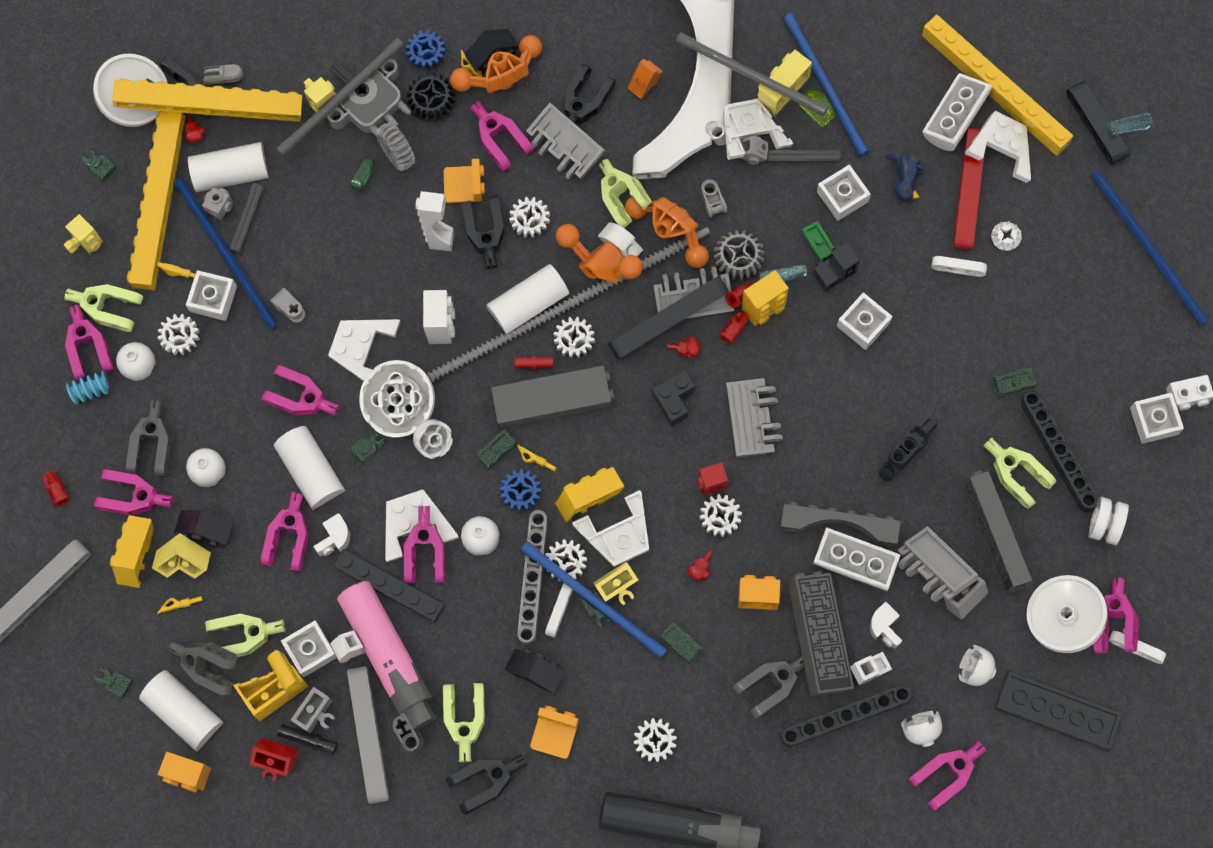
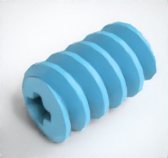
M101 371V377L94 373L93 380L88 375L87 382L79 378V384H77L73 380L72 387L66 383L68 394L76 405L79 404V398L82 402H85L87 397L92 400L94 399V394L100 397L101 391L105 395L109 391V383L104 371Z

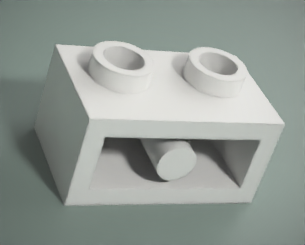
M1208 375L1173 382L1166 388L1167 393L1173 394L1177 409L1180 411L1190 409L1192 405L1198 404V407L1208 405L1213 398V390Z

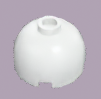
M138 342L124 345L116 357L117 368L125 378L133 381L144 380L150 376L156 364L155 355L150 348Z
M425 420L416 427L413 434L414 446L425 457L430 459L437 456L441 457L446 454L452 445L451 429L439 420Z
M198 449L187 460L186 470L188 477L200 487L214 486L225 475V462L219 453L212 449Z
M477 516L471 518L462 528L461 540L463 546L473 555L490 554L499 544L500 534L498 527L487 517Z
M973 645L974 649L969 648L961 660L959 668H963L962 675L959 674V679L969 685L981 686L995 676V660L988 650Z
M933 711L918 713L912 716L913 720L907 722V719L901 722L906 738L914 744H922L923 747L933 745L934 740L942 733V722L938 711L935 715Z

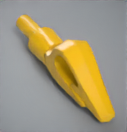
M461 50V67L471 70L474 76L483 77L482 71L475 72ZM463 60L467 61L468 65H464Z
M158 262V266L171 277L195 278L196 274L192 273L191 270Z
M517 445L524 462H535L541 467L545 466L555 472L556 467L548 463L546 459ZM524 454H528L530 459L527 460Z
M202 596L192 599L186 598L180 601L170 598L157 614L191 606L193 603L203 601ZM171 601L174 602L173 605L167 607V604H168L169 602H171Z

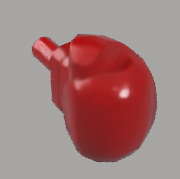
M187 114L188 123L185 124L186 140L190 143L201 141L205 133L204 127H198V123L193 122L191 115Z
M689 336L686 341H680L679 345L667 344V349H675L682 356L695 358L700 352V343L696 341L695 337Z
M709 550L704 558L698 557L689 566L687 572L691 578L700 581L709 577L710 572L707 568L710 564L707 561L713 552Z

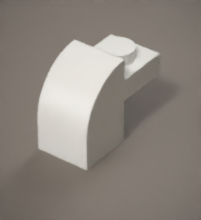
M609 222L598 235L603 243H613L622 253V257L626 255L638 256L643 251L634 240L635 237L618 224Z
M338 513L322 523L330 536L313 546L319 556L331 554L335 547L342 552L349 544L350 531Z
M887 602L880 606L872 616L870 632L875 640L881 635L883 637L882 641L888 647L892 646L895 649L901 644L902 640L893 632L890 626L900 615Z
M354 630L339 635L330 644L339 663L347 662L350 658L366 653Z
M883 652L875 656L866 657L850 666L859 685L870 682L874 678L892 670Z

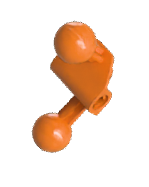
M527 35L519 43L520 58L508 52L492 54L488 62L486 78L473 76L466 68H457L451 73V86L460 92L467 91L471 86L486 88L488 93L496 90H507L512 87L513 83H517L528 75V65L531 59L540 55L542 43L538 37Z
M633 196L626 201L625 210L632 219H641L646 216L647 212H653V226L659 237L671 238L685 234L689 246L685 253V260L689 266L702 268L707 264L709 260L708 250L704 246L699 245L695 232L698 224L689 216L685 209L678 207L676 203L669 201L665 197L652 201L646 209H642L643 207Z
M564 224L557 229L556 240L558 244L564 248H571L582 260L579 263L580 269L589 278H599L615 283L622 276L626 279H635L641 274L643 269L641 260L635 255L622 257V253L613 243L605 242L589 253L579 241L580 234L574 225Z

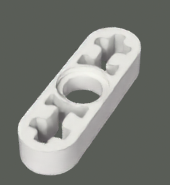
M943 256L932 258L931 268L934 270L976 277L986 276L987 265L985 263Z
M565 583L561 588L545 631V635L553 638L557 634L573 591Z
M1112 631L1109 642L1125 649V635L1118 631ZM1139 640L1137 651L1132 652L1158 664H1163L1166 657L1165 652Z

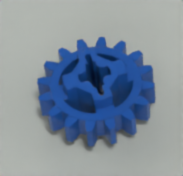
M420 30L418 36L412 34L413 40L408 39L409 45H406V50L408 51L406 54L410 58V63H415L416 68L422 65L423 70L426 69V66L433 69V64L439 66L438 60L443 61L444 57L442 54H446L445 42L442 41V37H437L435 31L429 34V30H426L425 34Z
M520 469L519 473L513 470L512 476L506 474L507 481H501L504 487H499L500 492H504L500 495L501 499H506L504 504H511V510L518 507L519 512H521L522 507H525L528 511V505L535 507L534 500L539 501L540 497L537 494L542 493V490L537 488L541 486L540 481L535 482L537 476L531 477L529 470L524 474L523 469ZM525 479L531 482L533 486L527 485ZM523 487L524 490H522V493L519 494V488ZM508 494L514 495L516 501L512 500Z

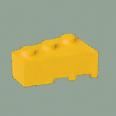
M613 467L609 469L602 468L592 477L587 475L575 485L574 483L566 485L555 504L565 522L568 523L572 520L571 518L574 514L578 512L584 514L588 511L587 508L595 504L600 505L618 495L624 488V485Z
M129 515L127 522L123 523V534L121 539L117 540V551L110 560V566L113 569L117 584L140 588L141 582L138 577L140 570L145 569V564L142 562L145 553L149 552L154 532L152 519Z

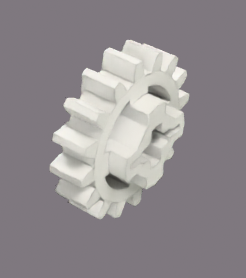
M525 197V202L519 199L518 206L513 204L515 211H510V216L512 217L509 219L510 223H513L512 229H517L518 235L523 232L525 238L528 234H531V237L534 238V233L537 232L538 235H541V229L547 230L545 224L550 223L548 219L550 213L547 211V205L542 206V200L536 202L535 197H533L532 201H529L528 197ZM532 212L533 217H530L529 221L527 222V218H529Z
M174 314L172 320L167 317V323L161 322L163 329H158V332L162 334L158 336L159 341H162L160 345L163 348L166 347L165 350L168 353L172 350L174 355H177L178 351L184 355V350L186 349L188 352H191L190 347L197 346L194 341L200 339L196 335L200 331L196 328L197 324L195 321L192 322L191 317L185 319L184 314H181L180 318ZM174 332H175L176 334H177V333H178V334H181V333H182V335H183L184 337L179 336V335L176 336V335L174 334Z
M569 317V322L567 323L562 320L563 326L557 325L556 328L559 332H554V337H556L554 344H559L557 350H563V356L569 353L571 359L573 354H576L577 358H580V353L587 355L586 349L592 350L590 344L595 342V339L591 338L595 336L594 331H590L592 329L591 324L586 326L585 319L579 322V317H576L575 321H572V318ZM575 332H576V336H577V337L575 338V340H574V342H573V344H572L571 338H573V336L575 335ZM563 342H567V344L569 345V348L566 347V346L563 344Z
M718 494L716 500L711 496L710 503L704 502L706 508L700 509V512L704 514L700 516V520H705L702 523V527H708L707 533L714 531L715 537L717 533L724 537L725 532L731 535V529H738L736 524H740L741 519L737 517L742 516V512L737 511L740 508L739 504L733 505L735 499L728 501V495L721 499L720 494ZM712 507L713 514L708 517V511ZM718 512H720L721 515L724 514V520L721 519V517L717 518ZM732 514H734V519L732 523L729 524L728 518L732 516ZM716 524V525L721 526L722 528H718V527H715V526H713V525Z
M563 540V544L560 545L558 542H555V548L549 547L551 553L545 554L547 558L557 563L565 572L572 568L575 569L568 573L574 579H576L577 574L583 575L581 569H586V565L583 562L587 561V557H582L585 551H579L580 544L574 546L573 540L569 544H566V540ZM565 549L564 552L560 554L557 553L558 551ZM573 551L578 555L579 561L573 558ZM566 557H568L569 562H567L566 565H563L562 560H565Z
M652 718L651 724H648L645 720V727L638 726L640 733L634 734L638 738V740L634 741V744L639 745L636 752L642 751L641 758L648 756V762H651L652 758L659 762V757L666 760L667 753L669 755L673 754L670 748H676V744L672 743V741L677 740V736L671 735L675 730L668 729L669 723L662 725V719L655 723L654 718ZM657 728L664 730L667 735H662L658 732ZM650 729L651 732L649 733V735L647 737L642 738L645 731ZM653 732H655L657 739H661V741H658L657 749H655L654 743L649 741L653 739ZM668 743L666 749L660 752L661 746ZM643 746H649L653 753L648 752Z

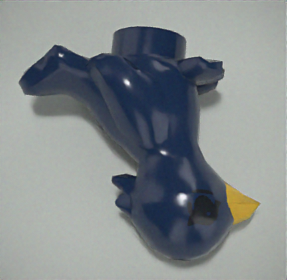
M897 152L887 155V159L896 164L901 179L900 182L895 180L894 184L897 198L901 201L919 198L914 188V180L918 174L921 175L925 171V168L920 165V160L913 155H908L906 158L901 157Z

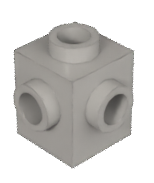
M754 135L740 139L745 151V155L741 157L742 159L754 165L767 160L768 142Z
M213 187L204 198L202 207L205 212L222 220L226 212L228 213L232 208L233 201L229 195L230 193L223 188L217 189Z

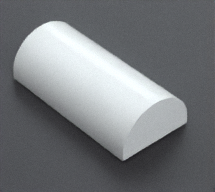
M959 73L922 131L924 137L940 149L953 151L992 90V85Z
M262 142L188 157L190 176L196 193L212 190L213 187L222 188L269 178Z
M548 264L486 304V307L504 332L508 334L570 293L558 272L551 264Z
M306 426L297 427L285 433L274 443V448L312 511L346 491Z
M826 527L813 564L888 591L900 554Z
M167 670L156 675L146 685L139 697L140 701L196 752L224 723Z

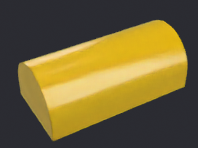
M275 650L267 657V661L286 693L293 692L302 686L285 654Z

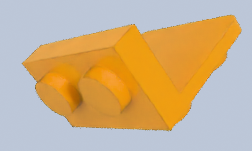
M472 159V166L446 167L444 169V195L446 203H461L469 200L471 202H482V194H485L484 182L481 183V176H484V165H480L479 159Z
M545 706V709L540 707L538 712L539 718L530 744L531 748L567 759L579 724L578 718H575L576 715L570 712L558 713L556 708Z

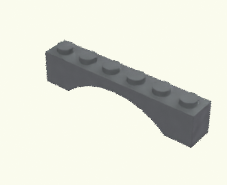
M788 502V504L783 506L781 531L800 533L816 525L828 523L842 524L861 531L876 545L896 548L898 544L900 521L896 520L895 517L885 516L884 518H878L877 515L866 513L864 516L849 510L844 513L838 512L836 508H826L824 510L819 509L816 505L803 507L799 506L800 504L796 502Z

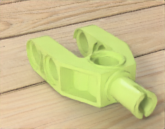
M605 159L599 164V167L605 174V177L601 180L602 199L615 221L621 227L626 228L632 222V219L621 203L619 195L629 188L631 191L630 195L643 207L642 209H646L652 201L638 179L613 168L610 160Z
M108 284L86 288L83 293L68 288L66 290L68 294L65 293V300L80 303L81 308L98 324L126 332L132 331L134 322L124 317L102 312L105 299L112 297L122 300L123 303L130 302L141 305L143 296L139 293ZM92 299H98L95 304L90 305Z
M993 438L984 444L983 447L995 457L996 461L993 464L1000 484L1025 508L1030 509L1036 502L1025 491L1026 488L1024 486L1021 487L1011 477L1010 472L1018 464H1021L1046 489H1050L1056 483L1053 475L1031 454L1012 447L1003 449ZM1004 459H1011L1013 466L1006 465Z
M244 614L231 615L205 622L206 632L220 629L229 630V627L239 625L245 626L246 642L223 647L235 653L238 657L252 654L268 641L267 637L269 635L285 632L283 620L266 624L260 618ZM258 627V635L251 636L252 629Z
M473 683V703L475 709L473 722L455 723L454 684L443 685L444 723L454 742L459 745L460 763H465V754L466 762H472L471 744L476 743L485 723L483 683ZM467 727L470 729L469 734L465 737L460 736V730Z

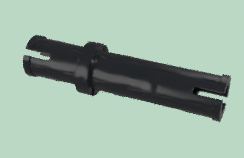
M283 724L278 730V737L312 747V750L315 751L321 750L334 755L338 746L337 742L326 740L318 734L316 736Z

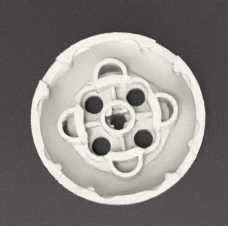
M393 360L378 365L365 378L360 390V408L365 420L375 431L385 436L404 437L413 434L421 422L430 419L435 405V392L429 377L421 368L406 361ZM408 385H411L412 387L410 393L406 392V387ZM390 386H393L394 392L389 394L387 390ZM409 404L412 406V411L410 413L406 410V407ZM390 405H393L395 407V411L393 413H390L388 411V407Z

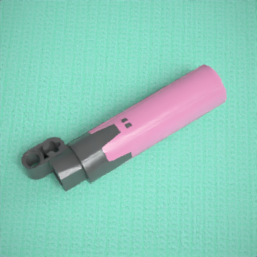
M362 581L341 592L337 601L399 714V717L393 721V729L405 750L418 752L424 747L425 742L419 729L437 719L428 703L432 696L370 582ZM403 722H406V723H407V724L404 726L405 729H402V728H401V726H403ZM413 737L417 741L414 748L410 746V740Z

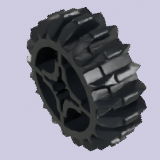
M426 73L425 78L419 75V81L413 79V85H409V91L406 93L408 97L406 102L409 105V109L413 111L414 116L419 115L420 120L426 117L427 122L430 121V118H433L436 122L437 117L443 119V114H450L448 109L454 108L452 103L456 102L454 97L456 93L447 78L443 80L442 75L436 78L435 73L432 74V77H429ZM435 87L442 89L445 92V94L437 92ZM416 100L425 103L427 107H422L417 103Z

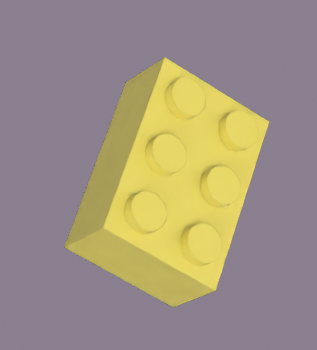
M794 50L791 54H786L782 60L783 63L772 70L769 78L798 91L810 78L812 62ZM762 84L758 87L759 93L757 96L759 101L774 117L790 100Z

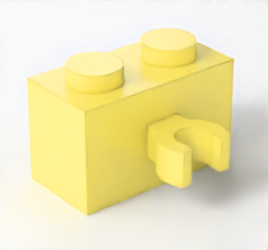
M322 77L314 83L310 78L303 82L306 85L304 90L310 107L315 112L319 111L336 95L333 91L335 89L328 80L325 82Z
M80 214L65 226L73 237L64 244L71 254L80 245L89 254L100 248L103 240Z
M624 562L593 583L605 602L619 593L618 599L624 605V595L628 594L631 599L634 598L632 592L626 590V588L637 582L638 578L628 563Z

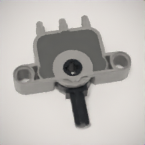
M389 58L327 115L332 128L342 129L352 121L361 131L373 133L376 136V130L386 121L398 126V122H396L392 115L399 109L407 115L412 113L409 107L402 101L399 89L393 84L399 77V69L395 60ZM338 62L334 63L331 67V71L345 83L344 86L357 76L353 77ZM388 68H394L391 72L386 71ZM336 116L341 117L339 120H333Z

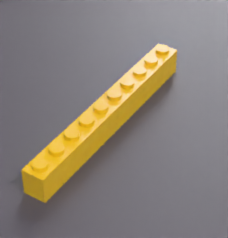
M935 15L924 26L922 37L966 76L992 85L989 96L1015 120L1026 125L1027 130L1052 153L1058 156L1070 144L1073 135L942 18Z
M121 78L114 80L112 102L114 108L301 122L302 95L296 92L280 93L276 90L261 92L259 89H251L249 91L238 87L224 89L222 86H214L211 88L201 84L187 86L184 83H176L174 85L163 81L149 83L146 80H138L136 82Z
M160 111L159 115L156 116L157 129L153 133L154 146L150 150L149 158L151 162L146 170L148 179L147 183L143 186L144 201L140 203L141 218L137 220L138 234L134 237L135 251L131 254L130 262L132 267L131 271H128L127 281L133 289L155 291L159 271L158 262H160L186 120L184 113Z

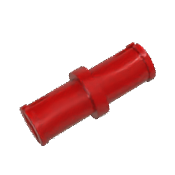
M532 355V357H515V369H553V357H536V355Z

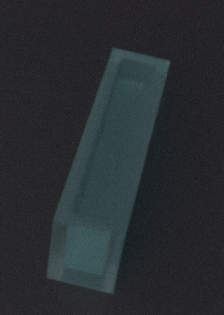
M1147 112L1111 121L1107 126L1112 135L1148 130L1154 121L1150 113Z
M805 264L777 269L776 272L784 282H788L805 276L807 269ZM774 270L760 272L759 280H761Z

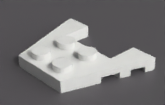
M759 99L727 104L723 108L728 160L743 157L745 151L740 139L753 135L758 136L769 133L776 150L789 148L793 145L790 138L787 139L782 133L784 130L771 119L772 115Z
M994 111L980 129L979 134L972 141L971 146L967 148L965 154L981 160L987 145L1016 159L1012 177L1027 183L1031 180L1027 126Z
M397 319L340 321L328 356L364 381L373 371L364 366L376 333L395 338L401 322Z
M423 489L386 502L385 559L387 563L404 557L398 538L409 535L413 526L418 523V506H430V523L437 527L444 543L459 539L455 530Z
M640 490L625 497V501L633 516L598 533L588 515L572 522L574 528L613 567H617L649 551L642 493Z

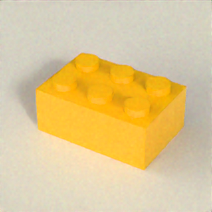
M776 270L743 292L742 310L749 316V320L754 326L766 323L771 315L774 313L777 315L785 309L789 288Z

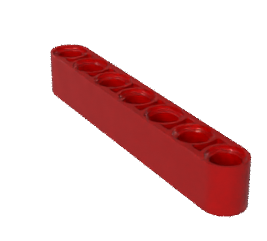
M968 127L966 132L953 248L972 250L974 245L984 156L981 160H977L966 155L965 151L971 146L972 141L981 131L979 128Z

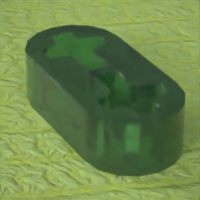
M364 157L351 181L350 187L359 192L363 189L374 168V160Z

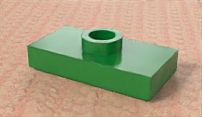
M816 221L803 228L801 232L818 260L828 259L834 246L820 223Z

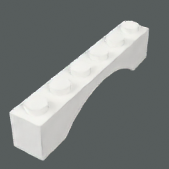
M421 191L420 198L416 199V209H418L420 223H422V229H424L423 235L426 236L425 242H428L429 249L452 252L454 230L440 221L444 216L445 195Z

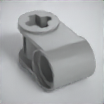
M711 179L704 181L701 187V196L708 217L712 218L713 215L721 212L726 213L727 206L718 184ZM710 187L714 192L707 193L705 189Z
M282 288L270 300L271 304L292 322L300 323L304 320L306 314L302 305L285 288Z

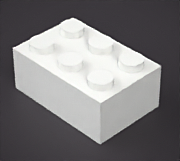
M447 290L423 291V328L429 344H452V338H455V326H453L452 320L455 319V308H453L451 296H448Z

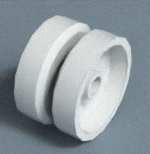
M1100 497L1091 518L1089 538L1100 540L1105 533L1106 543L1117 545L1124 530L1129 505L1118 501L1112 508L1111 499Z

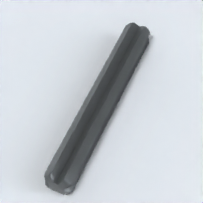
M768 150L767 159L768 161H840L841 152L840 150Z
M254 183L250 190L230 245V250L239 253L263 190L260 184Z

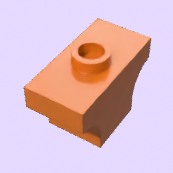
M643 59L639 62L628 85V89L640 99L644 98L648 91L658 83L663 71L650 60L646 61Z

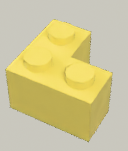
M179 533L156 550L152 568L167 578L180 569L195 579L207 570L211 552Z

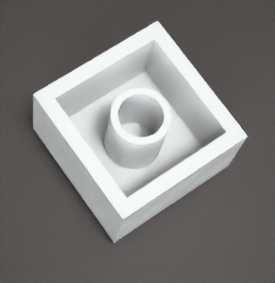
M850 165L820 182L817 188V193L837 221L868 203L871 195Z
M197 270L186 306L192 313L226 321L237 285L233 279Z
M862 293L840 317L837 327L863 349L867 350L891 323L893 316L865 293Z
M1172 393L1136 401L1130 407L1142 444L1179 435L1184 429Z
M316 621L311 622L281 640L303 678L337 658L328 639Z

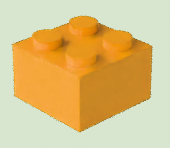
M745 575L744 578H740L738 608L778 609L780 580H776V577L773 576L756 579L754 575Z
M166 752L158 775L163 777L162 781L178 787L180 783L182 788L196 793L197 789L204 790L212 768Z

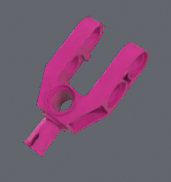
M480 101L476 102L477 106L475 104L472 105L471 110L480 119L478 122L482 145L502 171L508 169L511 164L492 139L501 131H508L515 140V144L519 145L526 155L534 150L512 119L494 111L488 113ZM489 124L496 125V127L493 129H490L487 126Z
M74 305L75 309H73V306L69 308L73 324L68 327L65 348L74 377L79 382V378L86 379L82 368L84 365L77 351L80 344L94 341L104 372L114 370V365L105 337L87 319L84 320L81 306ZM82 330H86V334L79 337V333Z
M277 365L273 375L276 374L288 380L289 383L299 384L306 389L298 403L270 391L264 392L261 398L263 402L295 416L314 415L320 410L336 416L337 412L335 411H338L340 406L325 400L323 393L308 376ZM315 397L314 402L307 403L308 398Z
M103 470L101 480L116 482L119 485H134L136 488L133 492L131 503L96 497L94 508L133 516L151 511L155 505L171 508L173 504L170 502H173L174 498L171 495L157 494V491L138 475ZM147 493V498L140 501L141 495Z
M291 492L288 509H282L268 526L261 556L262 565H273L281 530H287L289 532H296L298 535L295 549L292 550L293 558L290 570L300 572L309 538L304 516L299 511L303 497L302 494ZM289 518H295V523L292 526L286 525Z
M418 506V523L413 526L404 544V582L415 583V544L432 543L435 549V560L433 563V567H435L434 583H444L445 544L435 525L430 523V506ZM421 530L428 531V540L424 541L420 538L419 533Z
M1114 578L1112 579V594L1105 595L1104 597L1108 617L1102 635L1093 644L1096 654L1107 653L1110 619L1126 618L1125 629H1123L1125 652L1137 651L1139 618L1131 602L1124 594L1125 580L1118 578L1117 582V579Z
M979 741L966 752L957 750L939 754L908 779L916 787L943 764H947L951 772L957 776L955 782L928 802L933 811L966 786L974 767L973 761L986 752L984 746L976 751L982 745ZM955 760L963 761L964 768L962 770L955 768Z

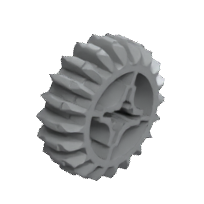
M385 123L376 130L380 146L396 169L403 171L415 163V156L409 142L394 123Z
M735 230V235L729 231L728 238L723 235L721 237L722 241H717L718 247L714 248L716 253L714 260H717L715 265L720 267V273L726 271L725 274H732L733 280L736 279V276L743 280V275L748 279L750 278V273L755 275L757 273L756 269H761L762 265L760 263L764 262L762 257L764 250H761L763 245L762 243L757 244L759 241L758 237L752 239V233L746 236L745 230L742 234ZM735 243H741L739 246L732 245ZM748 246L754 253V259L746 252ZM724 251L732 258L730 264L724 258ZM742 252V257L736 258V253L738 255V253ZM740 264L746 265L744 267H737Z

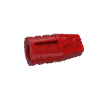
M749 282L728 292L725 296L727 304L732 308L740 306L743 301L744 290L755 283Z
M738 311L718 334L719 338L725 343L732 345L742 332L749 316L745 312Z
M54 471L47 472L43 476V481L54 507L65 505L70 501V497L63 483Z

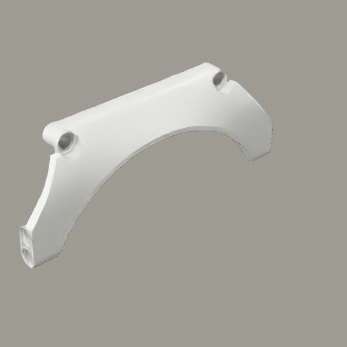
M680 0L691 17L696 41L732 59L734 0ZM697 52L696 71L688 96L680 111L667 128L634 155L632 171L634 178L652 179L666 177L667 173L689 156L712 145V140L719 146L726 144L723 108L731 102L732 69Z

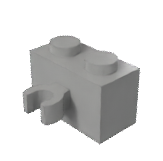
M979 577L978 580L949 601L944 598L947 609L962 620L988 594L986 583Z
M313 687L291 721L310 734L319 721L323 728L329 729V726L325 724V719L331 718L335 720V717L325 712L333 700Z

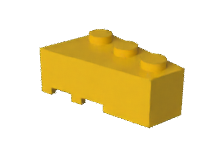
M293 665L291 666L302 683V686L293 692H285L274 671L266 676L255 677L251 681L233 685L259 722L309 687Z

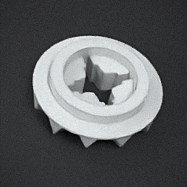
M1010 221L1000 222L992 230L991 238L997 248L1005 251L1013 250L1021 242V230H1019L1017 224H1012ZM1011 231V239L1007 237L1002 241L1004 236L1002 232L1007 233Z

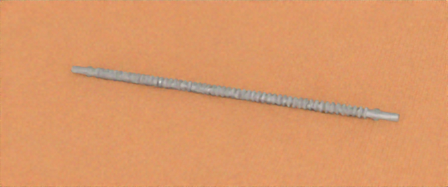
M707 227L696 232L698 240L710 234ZM687 239L678 240V243L673 242L672 246L664 247L663 251L659 250V253L654 252L653 256L645 257L644 261L641 260L643 269L646 270V267L651 268L652 264L656 265L657 261L660 263L661 259L669 258L670 254L675 255L676 251L679 253L680 249L684 250V247L688 246ZM622 276L615 283L604 280L601 281L602 283L597 282V285H592L591 289L588 287L587 291L582 290L583 293H577V296L573 295L572 299L568 298V301L563 300L562 304L554 305L553 309L549 308V311L544 310L543 314L539 313L538 317L535 315L534 319H529L530 321H526L508 334L501 333L500 337L496 336V339L491 338L490 342L486 341L485 345L482 343L481 347L476 346L475 350L467 351V354H462V357L457 356L456 360L448 361L447 365L442 364L441 368L433 369V372H428L427 376L432 382H434V379L439 380V377H444L445 373L448 375L449 371L454 372L453 369H459V366L463 367L464 363L468 364V361L473 362V359H478L479 355L482 357L483 353L488 354L487 351H493V348L497 349L498 345L502 346V343L507 344V341H512L513 337L516 339L517 335L522 336L521 333L523 332L526 334V331H531L532 327L536 328V325L541 326L542 322L550 321L551 317L555 318V315L560 316V313H565L566 309L569 311L570 307L575 308L574 305L577 304L579 306V303H584L585 299L589 300V297L594 298L595 294L599 295V292L603 293L604 289L608 290V287L613 288L614 284L618 285V282L622 283L623 279H627ZM408 385L406 387L407 393H410L412 389L411 385Z

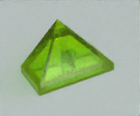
M811 89L804 95L827 105L826 114L821 116L799 104L822 127L836 116L825 94Z

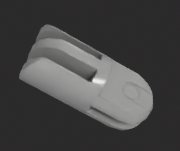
M235 64L204 67L203 84L212 85L238 82L243 77L242 68Z

